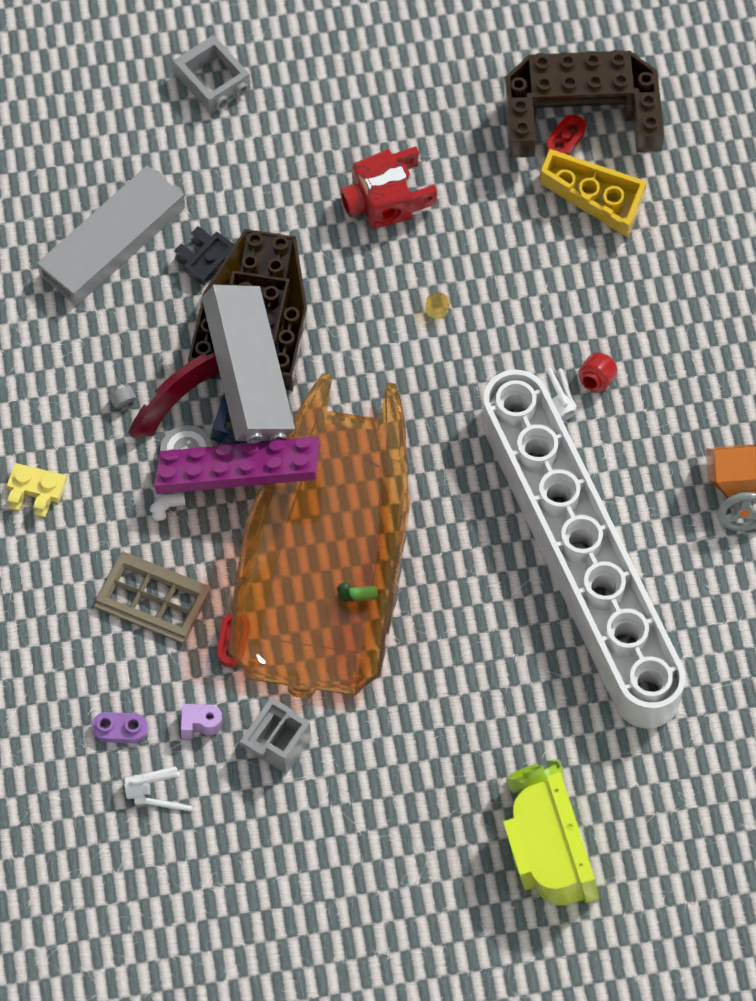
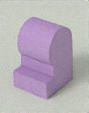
M182 704V739H193V732H201L208 736L219 733L222 728V713L218 707L205 704Z

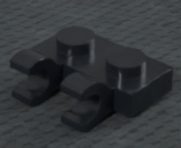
M197 226L191 232V235L194 236L191 241L201 248L196 253H193L185 245L180 244L174 252L177 254L175 259L184 265L183 271L204 286L218 271L235 244L217 231L210 236L201 227Z

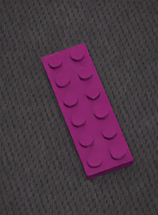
M319 436L160 451L154 484L156 494L317 480L321 445Z

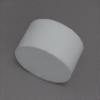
M130 385L121 387L109 395L115 409L123 408L136 400Z

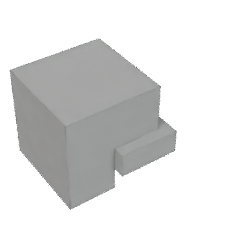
M271 697L240 740V746L287 774L311 740L310 722L295 714V711Z

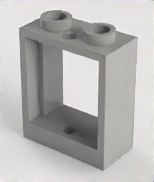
M214 35L173 60L177 78L210 114L216 110L223 109L230 101L236 97L243 96L251 88L250 74ZM219 58L235 77L210 93L193 73Z

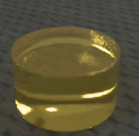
M440 292L430 294L426 300L427 314L433 319L446 317L449 313V298Z

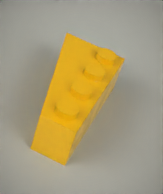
M550 149L541 169L540 184L628 238L645 197L647 181Z

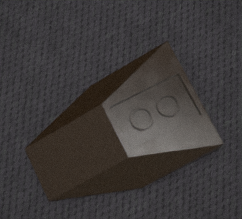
M244 229L204 290L203 296L212 285L260 286L285 390L293 391L307 314L296 236ZM201 301L188 362L202 354L208 356L215 352L203 301ZM220 373L211 378L221 380Z

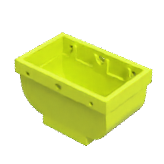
M561 772L547 776L546 781L525 788L517 796L513 806L514 818L503 821L524 890L536 888L538 894L545 901L561 906L583 900L586 903L598 900L599 894L596 880Z

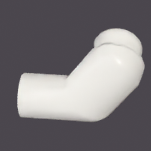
M184 492L160 496L150 507L152 519L155 521L165 520V510L169 507L186 505Z

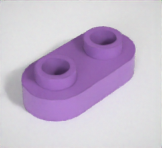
M103 712L93 719L92 731L95 738L101 742L135 744L142 742L147 737L148 724L146 719L140 714ZM104 722H109L110 726L108 728H102L101 724ZM132 723H136L139 725L134 730L129 729V726Z

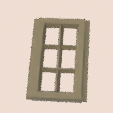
M122 551L96 599L94 608L184 644L212 588ZM125 568L145 576L139 589L119 581ZM150 578L170 586L165 599L144 591ZM116 585L136 593L130 606L110 598ZM176 589L196 597L190 609L170 602ZM141 596L162 604L156 616L135 608ZM167 606L187 614L181 627L161 619Z

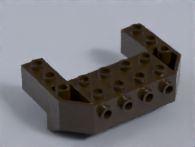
M630 50L562 52L554 54L537 53L528 55L505 76L504 121L507 127L509 158L535 157L536 108L624 105L625 121H633L636 153L662 152L664 126L658 70Z

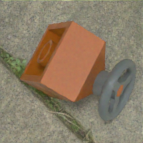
M756 444L706 448L708 480L728 498L718 509L719 522L725 528L733 531L755 529ZM732 506L733 513L726 515V511ZM740 518H741V519H746V518L754 519L753 521H750V522H747V523H735V522H734V521H736V520H738V519H740Z

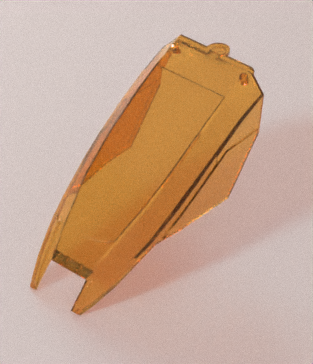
M322 373L293 421L295 430L286 439L319 436L321 445L317 480L261 485L248 514L244 527L231 606L232 620L229 653L244 670L245 676L249 680L288 685V692L298 698H307L312 696L316 690L355 696L360 693L362 688L381 676L389 631L398 597L410 506L405 421L396 383H386L380 418L327 411L333 375ZM344 582L349 583L351 588L375 585L378 593L377 599L342 602L337 597V586Z

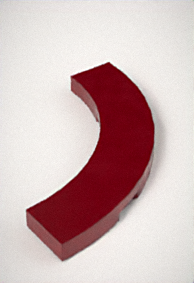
M215 352L208 356L202 354L188 362L155 390L157 395L150 401L148 406L145 404L142 406L129 428L128 433L132 438L154 436L166 414L185 394L203 381L220 373Z

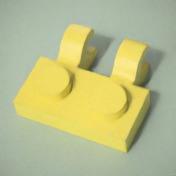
M15 463L7 483V490L11 491L8 497V502H10L9 509L20 511L25 495L36 498L33 506L36 509L35 515L46 517L50 503L60 502L67 483V476Z

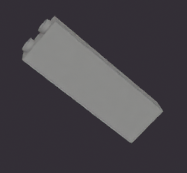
M147 165L37 262L40 276L75 306L79 305L185 209V195L177 185L172 186L167 182L160 171H154Z
M212 285L202 297L235 439L236 441H247V443L277 439L285 440L295 430L260 286Z

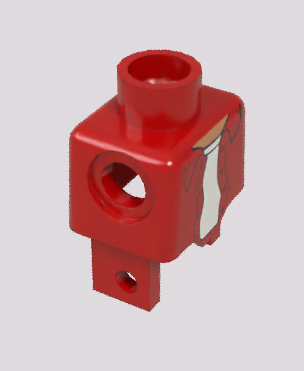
M415 146L394 154L391 153L390 149L355 162L352 166V184L340 188L341 200L347 215L353 217L364 213L371 228L378 229L411 220L413 212L437 205V189L435 185L411 193L407 187V180L410 176L408 169L419 166V151Z

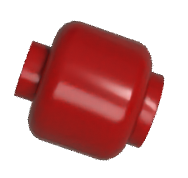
M595 352L590 354L582 364L578 376L586 389L590 391H603L608 388L616 377L618 368L609 355Z

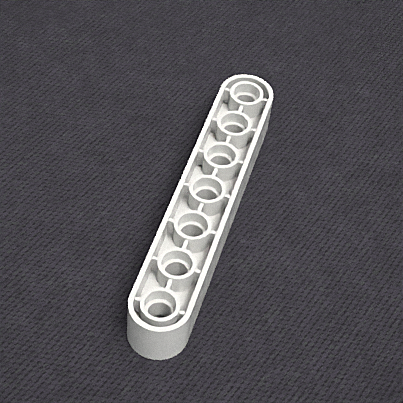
M508 370L499 373L490 380L484 392L482 427L616 710L625 721L636 727L647 729L660 727L668 723L678 711L685 685L684 667L544 383L534 374L523 370ZM509 409H518V410H521L522 412H517V413H516V412H511V411H508V410H509ZM530 453H540V454H543V455H545V456H543V457H533V456H530L529 454H530ZM560 497L567 500V502L558 503L550 500V498ZM582 542L589 545L590 548L579 549L571 544ZM605 588L613 594L602 596L596 594L593 589ZM629 635L637 642L622 643L615 636ZM641 682H651L657 685L660 690L648 692L641 689L638 684Z

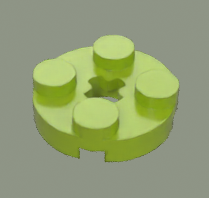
M547 760L548 766H539L536 763L511 773V777H506L509 789L512 790V793L521 792L529 786L546 781L547 776L561 772L564 779L560 760Z

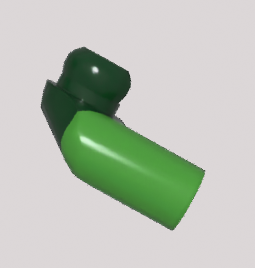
M344 582L337 586V597L342 602L377 599L378 593L375 585L351 588L349 583Z

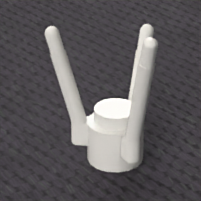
M548 367V375L558 394L552 401L562 421H565L577 413V405L572 398L563 369L559 368L558 373L564 393L552 369Z
M177 767L125 777L127 799H134L135 805L148 804L185 811H192L193 809L189 805L145 798V795L150 794L151 782L179 777L180 773L177 771Z

